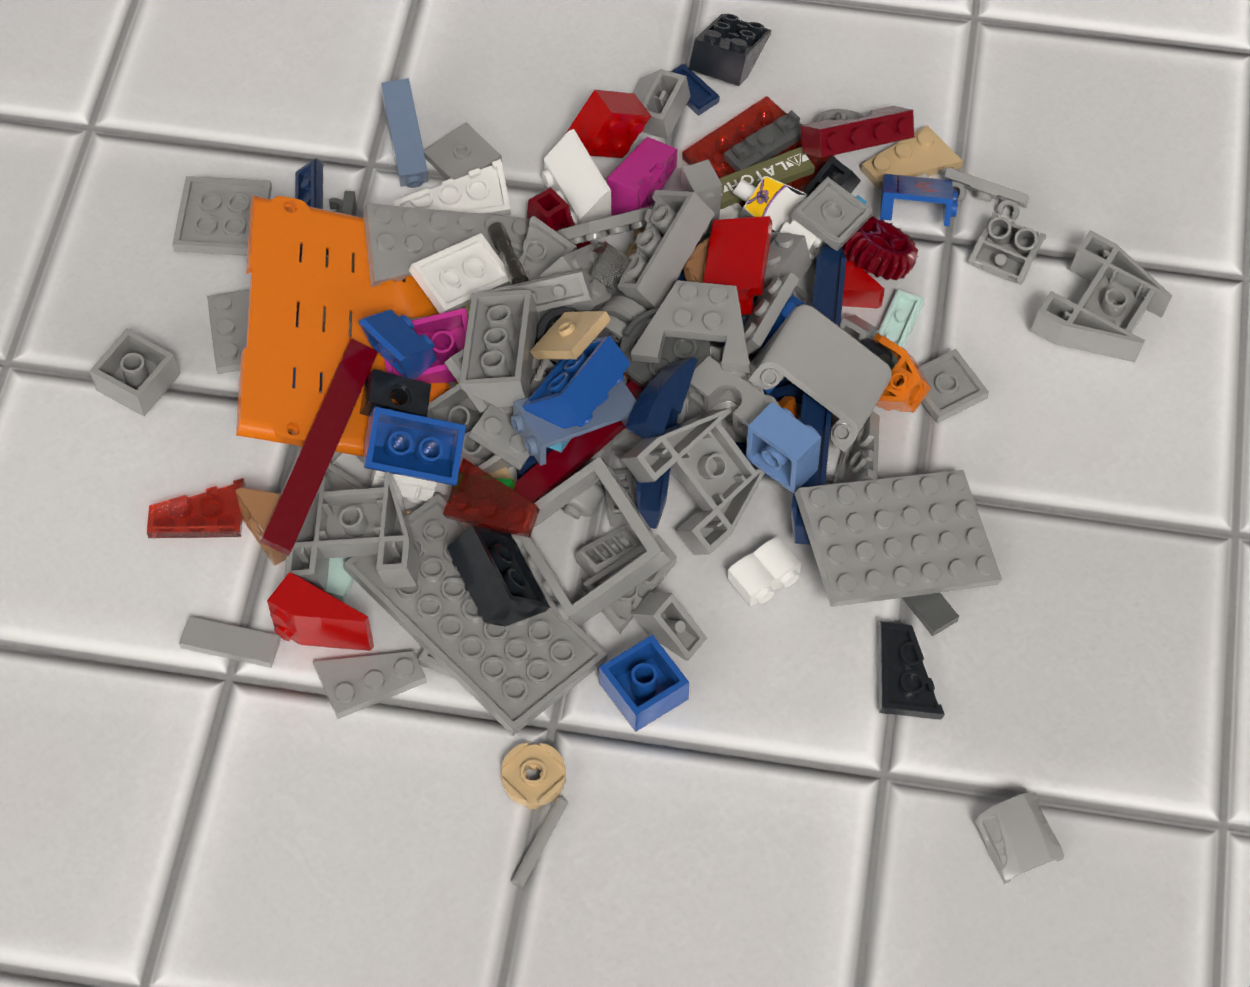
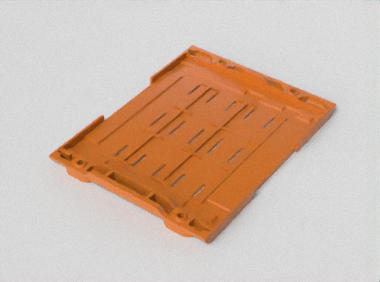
M251 196L246 274L251 272L247 343L246 348L241 353L236 436L302 446L349 340L352 338L372 348L359 324L361 319L387 310H392L399 317L404 314L409 318L440 314L412 275L407 276L404 282L403 280L396 282L390 280L382 282L379 286L371 287L363 217L309 207L300 199L277 196L273 199ZM300 244H302L301 262H299ZM326 249H328V263H327V267H325V264H326ZM352 254L354 255L353 272H351V269H352ZM297 302H299L298 327H296ZM323 307H325V325H324V332H322V326H323ZM351 312V336L349 337V315ZM379 353L369 374L373 369L387 372L384 358ZM293 368H295V387H294V388H292V386H293ZM320 373H322V388H321V393H319V388H320ZM428 383L431 384L429 403L450 390V385L447 383ZM363 388L335 452L364 457V441L369 416L360 414ZM391 399L395 404L399 405L396 400Z

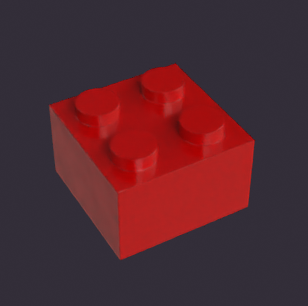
M594 90L567 132L572 129L575 130L590 156L623 158L629 152L638 135L644 130L651 115L635 93Z

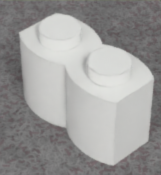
M775 537L760 546L754 553L743 557L728 569V580L750 606L758 602L764 604L773 597L774 590L783 586L785 588L790 587L798 580L801 563L779 537Z

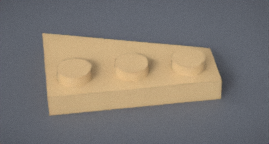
M927 125L914 133L915 138L901 140L862 163L861 172L880 189L883 187L884 174L913 177L923 174L932 176L937 175L939 170L947 169V167L955 170L961 169L963 161Z

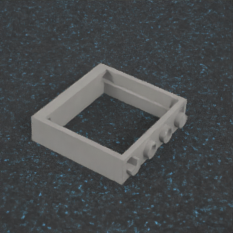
M600 456L509 521L515 531L511 534L513 539L521 549L526 548L529 556L526 557L529 565L536 573L540 571L543 575L544 580L541 581L544 589L551 597L555 595L558 599L557 610L566 621L571 619L579 626L672 561L611 467ZM601 480L647 552L580 600L573 603L529 531Z

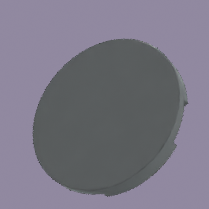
M659 308L648 310L632 320L624 330L620 344V350L631 363L625 371L626 375L632 382L644 389L662 369L672 362L695 357L698 360L696 369L711 354L710 341L665 337L660 363L632 361V349Z

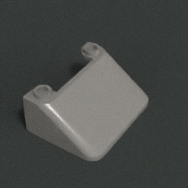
M808 304L799 305L792 310L750 363V373H746L751 383L765 390L774 388L783 377H786L836 415L838 419L831 427L830 438L833 444L844 453L857 438L892 376L891 369L884 360L816 308Z

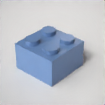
M771 402L748 425L746 458L795 494L798 488H801L818 470L821 436L812 426L804 425L797 420L788 409L780 408Z

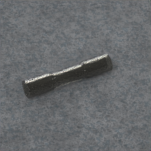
M500 222L491 224L488 228V234L495 249L500 254L511 285L529 281L521 262L513 250L510 237L504 225Z

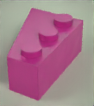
M647 136L607 178V185L611 189V215L614 216L651 207L654 202L652 197L655 190H662L677 168L678 149Z

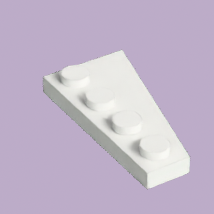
M501 159L492 162L491 166L481 170L479 168L471 170L466 176L455 180L452 178L443 181L440 186L430 190L425 188L393 201L394 206L498 216L511 214Z

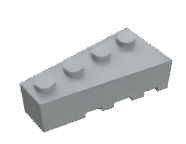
M655 190L652 198L655 201L653 210H647L644 218L647 222L646 228L643 233L637 235L635 244L638 248L636 253L629 256L617 286L629 299L634 300L645 309L658 308L663 303L674 282L679 278L688 258L693 254L701 236L708 229L709 223L715 214L695 192Z

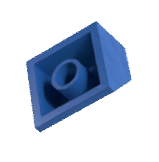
M387 310L365 317L359 321L370 346L378 351L403 377L416 380L437 360L433 351L434 343L424 333L419 336L413 330L415 328L413 323L404 314L399 317L392 310Z

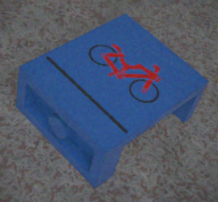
M884 174L880 220L892 221L894 199L943 204L944 226H950V218L957 215L958 191L953 190L952 180Z

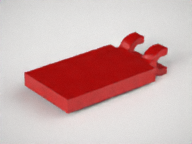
M770 216L713 220L703 283L737 286L741 315L752 314L754 295H763L773 225Z

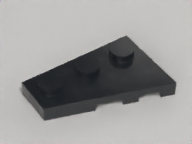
M881 621L878 626L879 713L942 720L945 713L942 705H938L934 694L935 686L932 678H929L923 664L924 656L912 625Z

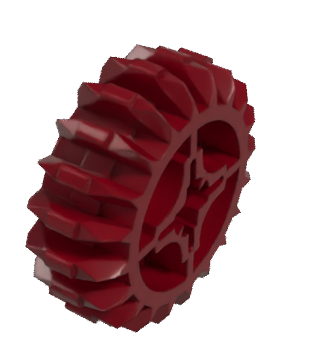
M871 216L842 246L844 254L849 256L850 262L857 264V268L866 270V273L874 274L876 278L881 276L885 280L890 278L896 281L899 278L904 279L910 270L913 269L918 257V249L915 247V242L909 239L910 236L908 234H904L901 228H896L892 223L889 224L884 220H878L874 216Z

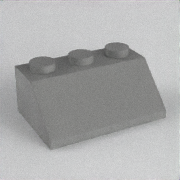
M459 384L431 401L427 414L428 418L466 425L458 475L484 477L505 467L509 469L513 465L468 437L486 409L479 412L466 392L460 389Z

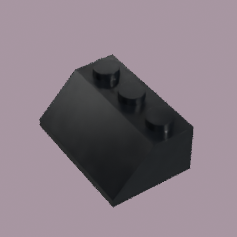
M471 525L447 547L452 557V564L459 571L465 583V590L472 597L478 608L477 613L485 623L506 627L546 612L550 608L511 533Z

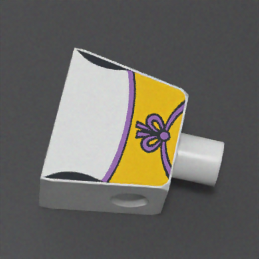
M768 176L763 177L757 188L741 179L733 191V194L746 202L739 214L741 218L770 216L773 223L772 232L776 233L780 232L785 222H789L792 218L791 212L799 202L804 201L807 196L804 192Z

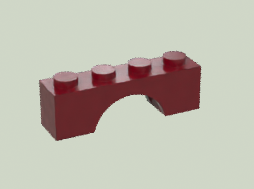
M889 106L870 110L871 115L863 118L822 120L801 125L802 153L823 158L915 138L913 110Z
M552 188L528 200L527 218L535 216L554 231L575 226L569 205ZM586 241L575 245L577 249L591 244V242ZM605 241L596 246L603 252L606 261L610 265L598 277L608 290L619 283L623 273L624 264L622 262L624 258Z

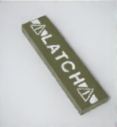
M802 147L719 178L722 184L720 210L744 201L733 194L741 179H744L756 188L764 176L787 184L813 174L815 166L807 154L802 153Z

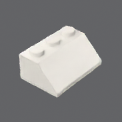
M572 129L565 134L544 158V171L541 172V176L547 188L551 187L569 205L575 225L611 216V189L577 133Z

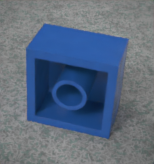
M653 634L599 667L601 687L635 732L689 699V681Z

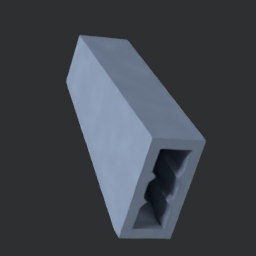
M409 78L381 83L383 107L400 186L416 188L428 182V170Z

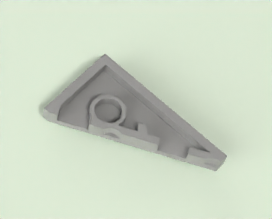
M532 216L529 221L527 236L524 240L522 255L519 258L514 284L541 278L540 275L563 255L577 250V246L535 216Z

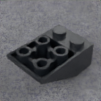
M721 14L695 38L688 69L740 86L748 78L772 30L764 28V25L758 22L748 23L739 20V17L733 14Z

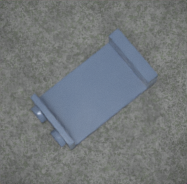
M622 380L611 388L608 392V399L596 407L592 412L593 418L586 425L563 429L525 411L522 406L529 397L514 402L511 424L515 433L522 435L528 454L530 456L534 455L541 466L546 464L547 447L618 421H622L626 426L636 399Z

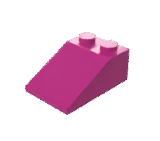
M466 308L411 321L415 326L413 330L419 336L424 333L434 343L433 351L437 357V360L416 379L417 381L424 383L457 382L444 362L465 347L469 318ZM384 359L387 373L402 376Z

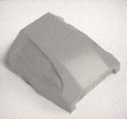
M992 213L973 249L968 263L1005 280L1022 285L1041 245L1046 239V234L1040 233L1039 235V232H1035L1031 228L1021 227L1013 221L1009 222L1008 219Z
M1036 792L1022 793L995 804L976 818L975 823L982 835L989 857L1004 884L1011 882V879L1051 861H1061L1065 857L1061 845L1042 812Z

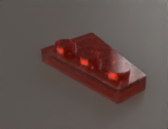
M463 458L459 468L457 485L452 487L443 515L447 519L530 538L540 509L519 493Z
M244 478L235 480L233 485L218 489L217 486L207 488L206 493L192 497L184 495L149 505L146 532L148 538L241 537L243 518L235 490L240 487L245 488Z

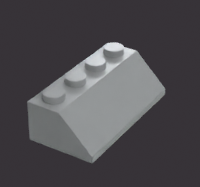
M531 289L472 293L459 386L460 389L496 407L513 406L514 402L529 397L533 355L530 350L535 346L538 311Z

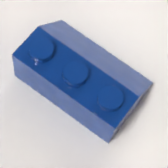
M610 335L595 339L577 359H560L522 407L525 411L560 428L582 427L593 418L592 412L596 407L608 399V392L611 388L623 380V373L631 363Z
M374 407L369 414L364 441V468L456 486L466 425Z

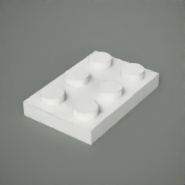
M482 233L411 264L409 268L411 275L440 314L458 310L470 304L472 293L508 286L514 280L510 271Z

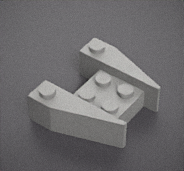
M1090 230L1078 248L1070 270L1092 281L1078 304L1051 291L1038 310L1031 331L1057 345L1135 362L1145 340L1134 335V329L1146 310L1162 318L1172 295L1116 243Z
M729 408L709 411L666 429L663 435L642 439L621 458L639 483L655 482L669 468L680 480L700 507L696 513L676 530L694 555L711 554L732 534L765 472L748 461L720 423L732 412Z
M385 472L384 487L334 491L327 478L324 477L289 556H286L284 577L291 572L326 592L330 558L377 555L376 571L386 588L417 586L420 558L400 489L391 473Z

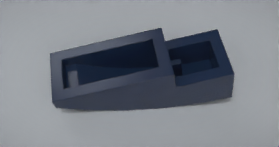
M695 357L678 360L662 369L640 394L625 427L642 439L663 435L669 416L680 414L698 360Z

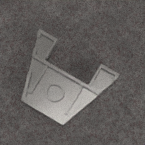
M677 280L631 351L632 361L660 363L665 337L726 342L721 362L722 370L750 373L737 286Z

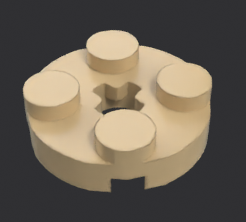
M528 742L511 749L502 763L501 781L505 793L514 802L532 810L555 800L561 794L566 784L565 764L560 753L545 743L529 745ZM528 769L532 771L539 769L541 770L540 778L529 780L527 779L528 774L526 771Z

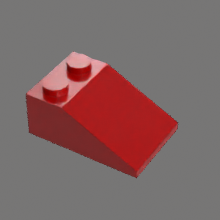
M291 572L287 574L267 600L270 616L275 628L274 631L285 641L293 640L300 645L364 651H371L374 647L368 616Z

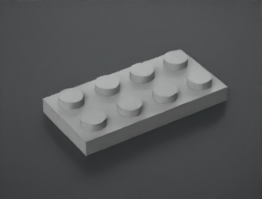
M533 357L530 384L543 359H535ZM490 404L468 437L520 470L530 455L525 448L522 435L520 433L516 434L512 427L511 416H513V406L496 407Z

